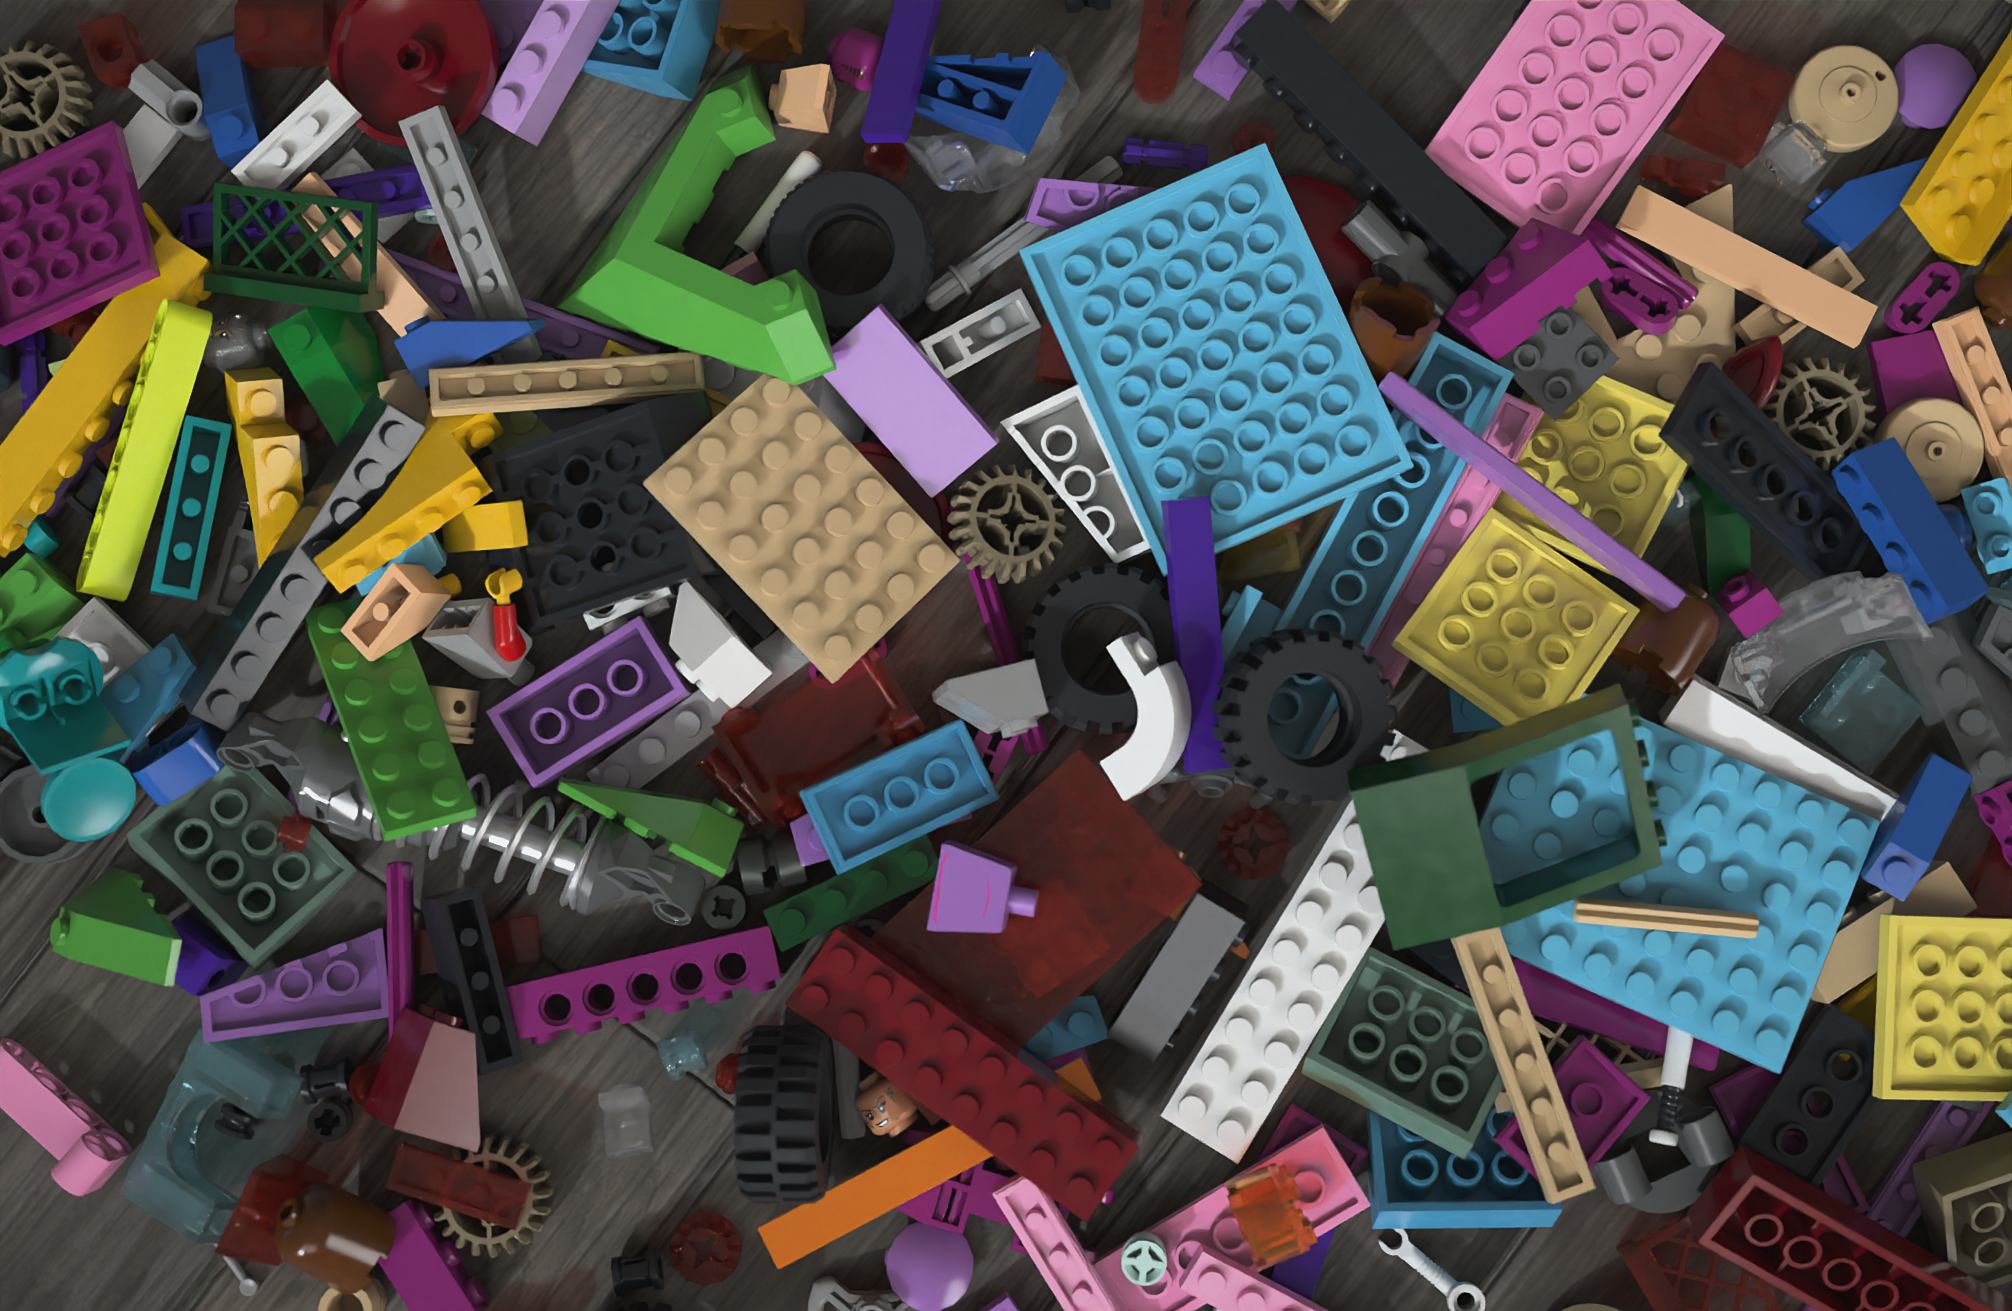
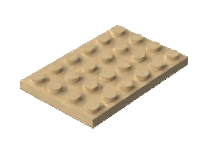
M765 373L643 483L653 496L832 684L961 561L797 385L784 382L777 377Z

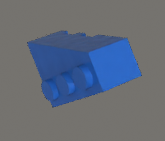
M1048 51L1034 52V56L1012 57L1009 53H996L995 58L974 59L971 54L928 56L915 111L923 120L1029 155L1068 76Z

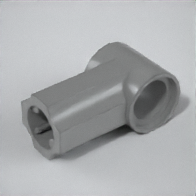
M154 59L146 63H140L131 74V82L128 88L186 137L193 141L209 139L211 134L206 122L202 98L192 92ZM198 108L196 117L192 121L185 123L188 113Z

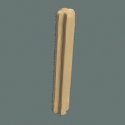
M1582 897L1575 899L1573 904V919L1577 923L1741 938H1755L1759 930V918L1755 913Z

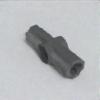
M1369 199L1354 210L1341 224L1342 227L1340 229L1373 262L1371 271L1374 277L1382 278L1381 284L1398 287L1400 281H1404L1423 291L1435 303L1432 313L1436 319L1440 318L1442 314L1454 305L1459 292L1427 260L1429 251L1425 243L1410 232H1400Z

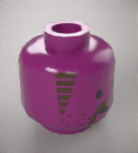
M854 26L845 32L840 31L837 33L830 44L827 54V62L831 65L834 78L862 92L872 91L885 38L861 27Z

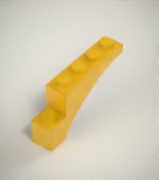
M270 367L224 371L228 415L231 418L244 473L259 569L304 501L299 434L286 423L283 380Z
M430 406L424 424L426 429L417 441L402 470L384 495L346 534L313 558L321 572L340 594L361 582L367 575L391 559L398 557L404 550L428 534L438 530L444 523L468 507L475 505L481 498L492 492V489L469 456L505 433L493 413L433 417Z

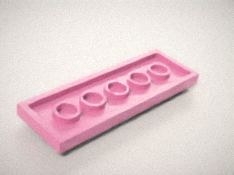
M1321 1124L1143 1230L1142 1232L1147 1231L1156 1234L1162 1239L1166 1247L1167 1267L1165 1274L1158 1282L1152 1285L1141 1286L1132 1283L1125 1276L1121 1263L1125 1242L1095 1259L1092 1265L1121 1311H1194L1206 1304V1302L1181 1290L1179 1279L1201 1244L1258 1273L1371 1206V1203L1326 1129Z

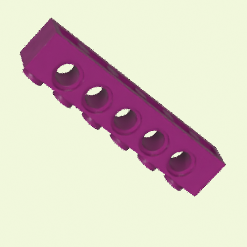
M769 924L515 983L506 987L518 1040L531 1037L532 1045L559 1039L558 1031L574 1027L576 1035L602 1029L601 1021L618 1017L619 1024H626L645 1019V1010L661 1006L663 1014H668L690 1008L688 1000L705 996L707 1004L733 998L732 990L749 986L750 994L774 989L777 987L775 980L785 976L780 948ZM728 953L740 954L745 959L746 971L743 976L734 977L726 972L724 959ZM685 963H693L701 969L702 981L699 986L690 987L682 981L681 969ZM641 974H651L658 981L659 988L654 997H646L640 993L637 982ZM598 984H606L612 988L615 999L611 1007H603L596 1002L594 991ZM555 994H561L568 998L571 1010L567 1017H559L552 1011L551 1000Z

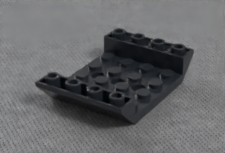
M702 390L645 400L483 457L475 464L492 489V492L481 498L475 505L521 500L523 503L528 546L486 550L492 573L501 568H505L506 572L511 569L519 571L522 577V587L509 595L511 603L516 604L517 625L530 637L554 630L555 624L702 575L716 576L726 572L643 485L650 475L714 419L706 391ZM584 460L590 468L589 478L582 485H577L572 479L571 471L576 462ZM592 503L598 504L603 513L600 524L595 528H590L584 520L585 510ZM605 546H609L614 551L616 557L613 567L608 571L601 570L597 564V554Z

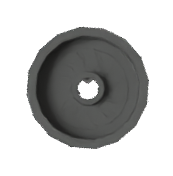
M34 765L13 771L0 782V848L6 855L23 863H62L87 856L102 842L104 837L79 842L65 839L50 828L41 812V793L47 779L53 772L41 776Z

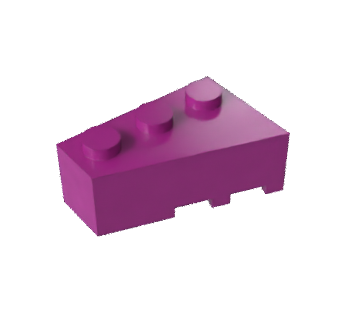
M1532 217L1526 225L1517 231L1515 237L1499 255L1488 263L1485 270L1472 285L1456 299L1454 305L1445 313L1443 318L1468 349L1496 362L1542 327L1538 321L1561 304L1565 310L1577 302L1574 297L1577 292L1596 278L1603 283L1613 273L1589 239Z

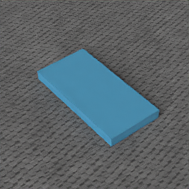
M962 718L799 792L837 875L1000 799Z

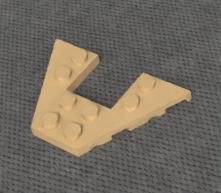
M1731 183L1684 207L1733 232V187ZM1662 251L1671 270L1699 290L1698 296L1686 310L1678 308L1676 323L1667 333L1651 335L1637 329L1617 340L1588 285L1574 295L1577 302L1570 307L1620 358L1603 374L1604 376L1676 405L1699 363L1712 361L1722 371L1723 364L1736 353L1735 330L1732 327L1735 324V288Z

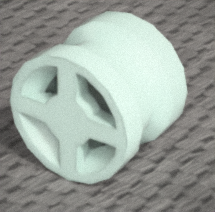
M1147 1231L1131 1235L1124 1243L1121 1263L1125 1276L1132 1283L1141 1286L1152 1285L1158 1282L1165 1274L1167 1267V1252L1162 1239L1156 1234Z

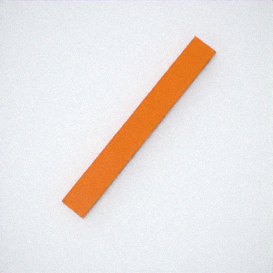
M1081 1056L1053 1070L1093 1100L1097 1101L1102 1098ZM949 1125L825 1191L824 1198L816 1203L800 1204L760 1225L757 1229L779 1270L994 1155L956 1127Z

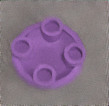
M1939 43L1920 45L1908 51L1891 68L1899 88L1898 111L1902 114L1904 124L1913 129L1921 127L1927 129L1949 127L1977 84L1976 73L1969 60L1955 48Z
M919 1221L906 1226L894 1238L884 1256V1262L887 1267L886 1274L892 1290L904 1304L917 1311H939L954 1305L966 1293L973 1276V1255L966 1238L961 1234Z

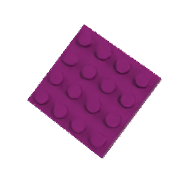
M113 120L0 172V344L3 346L161 276L124 131Z

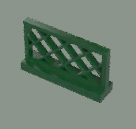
M214 182L213 272L204 273V291L357 313L384 309V291L376 290L378 202ZM229 194L238 195L249 209L238 222L229 212ZM253 197H259L260 199L256 202ZM273 199L277 200L288 214L277 227L263 211ZM292 202H298L300 204L297 207H295V205ZM312 204L317 205L327 219L316 232H314L302 216ZM331 207H336L339 209L335 212ZM351 210L363 211L362 231L355 238L341 221ZM254 218L257 219L268 234L257 247L243 230ZM293 223L296 224L307 239L296 252L282 235ZM333 228L347 245L335 258L321 241ZM235 238L249 254L240 264L229 263V244ZM273 243L277 245L287 258V261L278 270L273 269L262 255ZM312 248L316 250L327 265L317 275H312L301 260ZM352 253L362 264L361 281L351 280L340 266ZM255 262L258 267H253L251 265ZM292 268H294V269L297 271V273H296V272H289V271H290ZM333 273L336 278H332L329 276Z

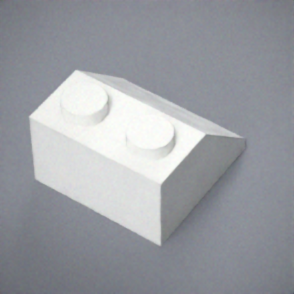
M687 581L679 586L669 640L670 647L681 658L675 663V666L692 684L696 683L712 702L720 697L733 709L768 678L772 672L730 623Z

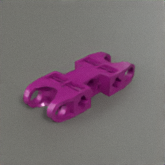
M910 1126L904 1129L901 1140L907 1144L914 1145L942 1130V1128ZM982 1161L963 1171L960 1176L956 1175L897 1206L895 1209L921 1223L963 1235L969 1213L1012 1226L992 1195V1189L1018 1173L1008 1170L998 1171L995 1166L985 1164ZM955 1188V1195L949 1215L947 1216L945 1215L952 1189ZM1113 1188L1109 1189L1101 1203H1112L1115 1193ZM1052 1198L1066 1221L1070 1210ZM1013 1230L1010 1250L1030 1255L1015 1230ZM1078 1241L1093 1264L1098 1250Z

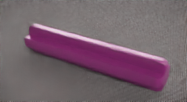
M1600 217L1593 218L1584 229L1582 237L1589 239L1596 249L1621 267L1637 272L1670 292L1676 298L1680 310H1686L1698 296V288Z

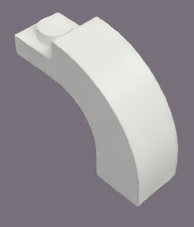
M1139 632L1122 636L1106 647L1131 686L1138 705V721L1132 737L1122 748L1100 762L1123 801L1144 792L1172 770L1184 751L1191 725L1190 694L1181 668L1177 661L1159 666L1156 661L1157 654L1154 647L1147 639L1141 637Z

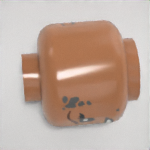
M877 1070L871 1072L857 1084L861 1092L854 1099V1107L874 1134L884 1135L887 1133L892 1138L919 1118L916 1110L920 1106V1101Z

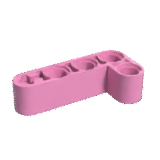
M2 1038L0 1040V1108L59 1160L51 1170V1175L59 1186L77 1196H84L100 1189L131 1155L133 1151L130 1144L28 1050L11 1039Z

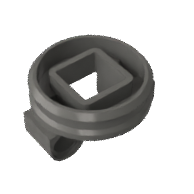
M1644 1089L1651 1097L1650 1100L1594 1167L1609 1200L1614 1204H1628L1631 1207L1649 1213L1675 1212L1688 1207L1699 1198L1714 1179L1719 1162L1732 1156L1735 1153V1148L1715 1107L1707 1105L1700 1108L1691 1100L1680 1095L1676 1123L1674 1124V1134L1678 1135L1677 1146L1683 1161L1651 1176H1647L1634 1146L1627 1142L1628 1138L1657 1125L1662 1089Z

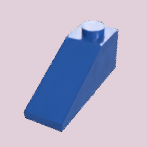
M236 34L194 48L206 122L217 157L231 169L269 135L242 46Z
M1929 157L1847 181L1835 191L1827 186L1808 203V206L1813 211L1801 223L1829 251L1840 246L1844 253L1847 254L1899 206V203Z
M425 316L406 325L404 329L407 334L393 342L418 389L421 390L430 387L429 369L474 366L547 326L543 318H446L431 321L429 316Z
M1931 751L1878 826L1860 871L1862 878L1904 902L1931 864L1973 775Z

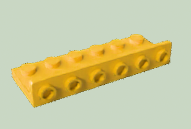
M2012 30L1899 203L1941 260L1973 266L1979 265L2012 215Z

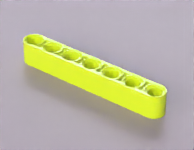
M164 298L158 308L76 578L77 592L124 602L130 593L212 326L211 311L168 298Z

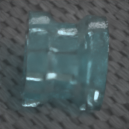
M691 1026L681 1030L680 1035L674 1039L666 1037L657 1041V1049L662 1063L674 1082L683 1079L686 1072L691 1069L700 1071L709 1066L703 1045Z

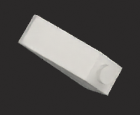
M1020 288L918 342L917 345L947 379L1037 330L1041 325Z

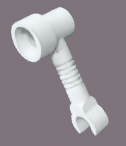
M1394 1229L1401 1235V1242L1396 1247H1389L1385 1242L1378 1239V1243L1384 1252L1389 1255H1398L1447 1296V1305L1450 1311H1484L1485 1298L1480 1289L1470 1282H1457L1447 1272L1440 1269L1436 1263H1433L1429 1257H1426L1422 1251L1408 1240L1404 1229ZM1461 1293H1470L1471 1299L1466 1305L1457 1304V1298Z

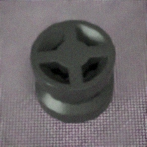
M722 884L710 889L702 901V914L705 921L719 930L730 929L741 924L750 910L746 892L734 884Z

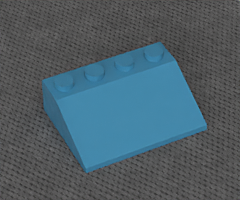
M620 0L580 72L658 96L693 101L716 32L721 0Z
M1494 1102L1466 1158L1463 1159L1366 1108L1367 1149L1369 1150L1367 1154L1368 1189L1371 1203L1372 1229L1552 1227L1563 1208L1562 1201L1555 1204L1548 1203L1540 1182L1492 1139L1493 1135L1514 1111L1497 1113Z

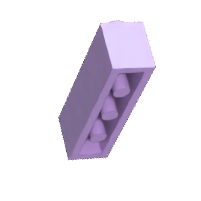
M544 0L481 114L520 138L538 146L620 0Z

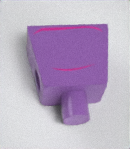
M948 840L942 843L927 930L1002 932L1007 926L1009 913L1029 917L1035 916L1039 890L1014 885L1017 873L1016 864L959 842Z

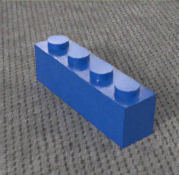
M1895 437L1852 452L1830 473L1839 492L1845 497L1858 518L1861 528L1871 539L1882 557L1885 567L1895 578L1906 596L1909 606L1916 612L1924 626L1966 609L1990 591L1987 583Z

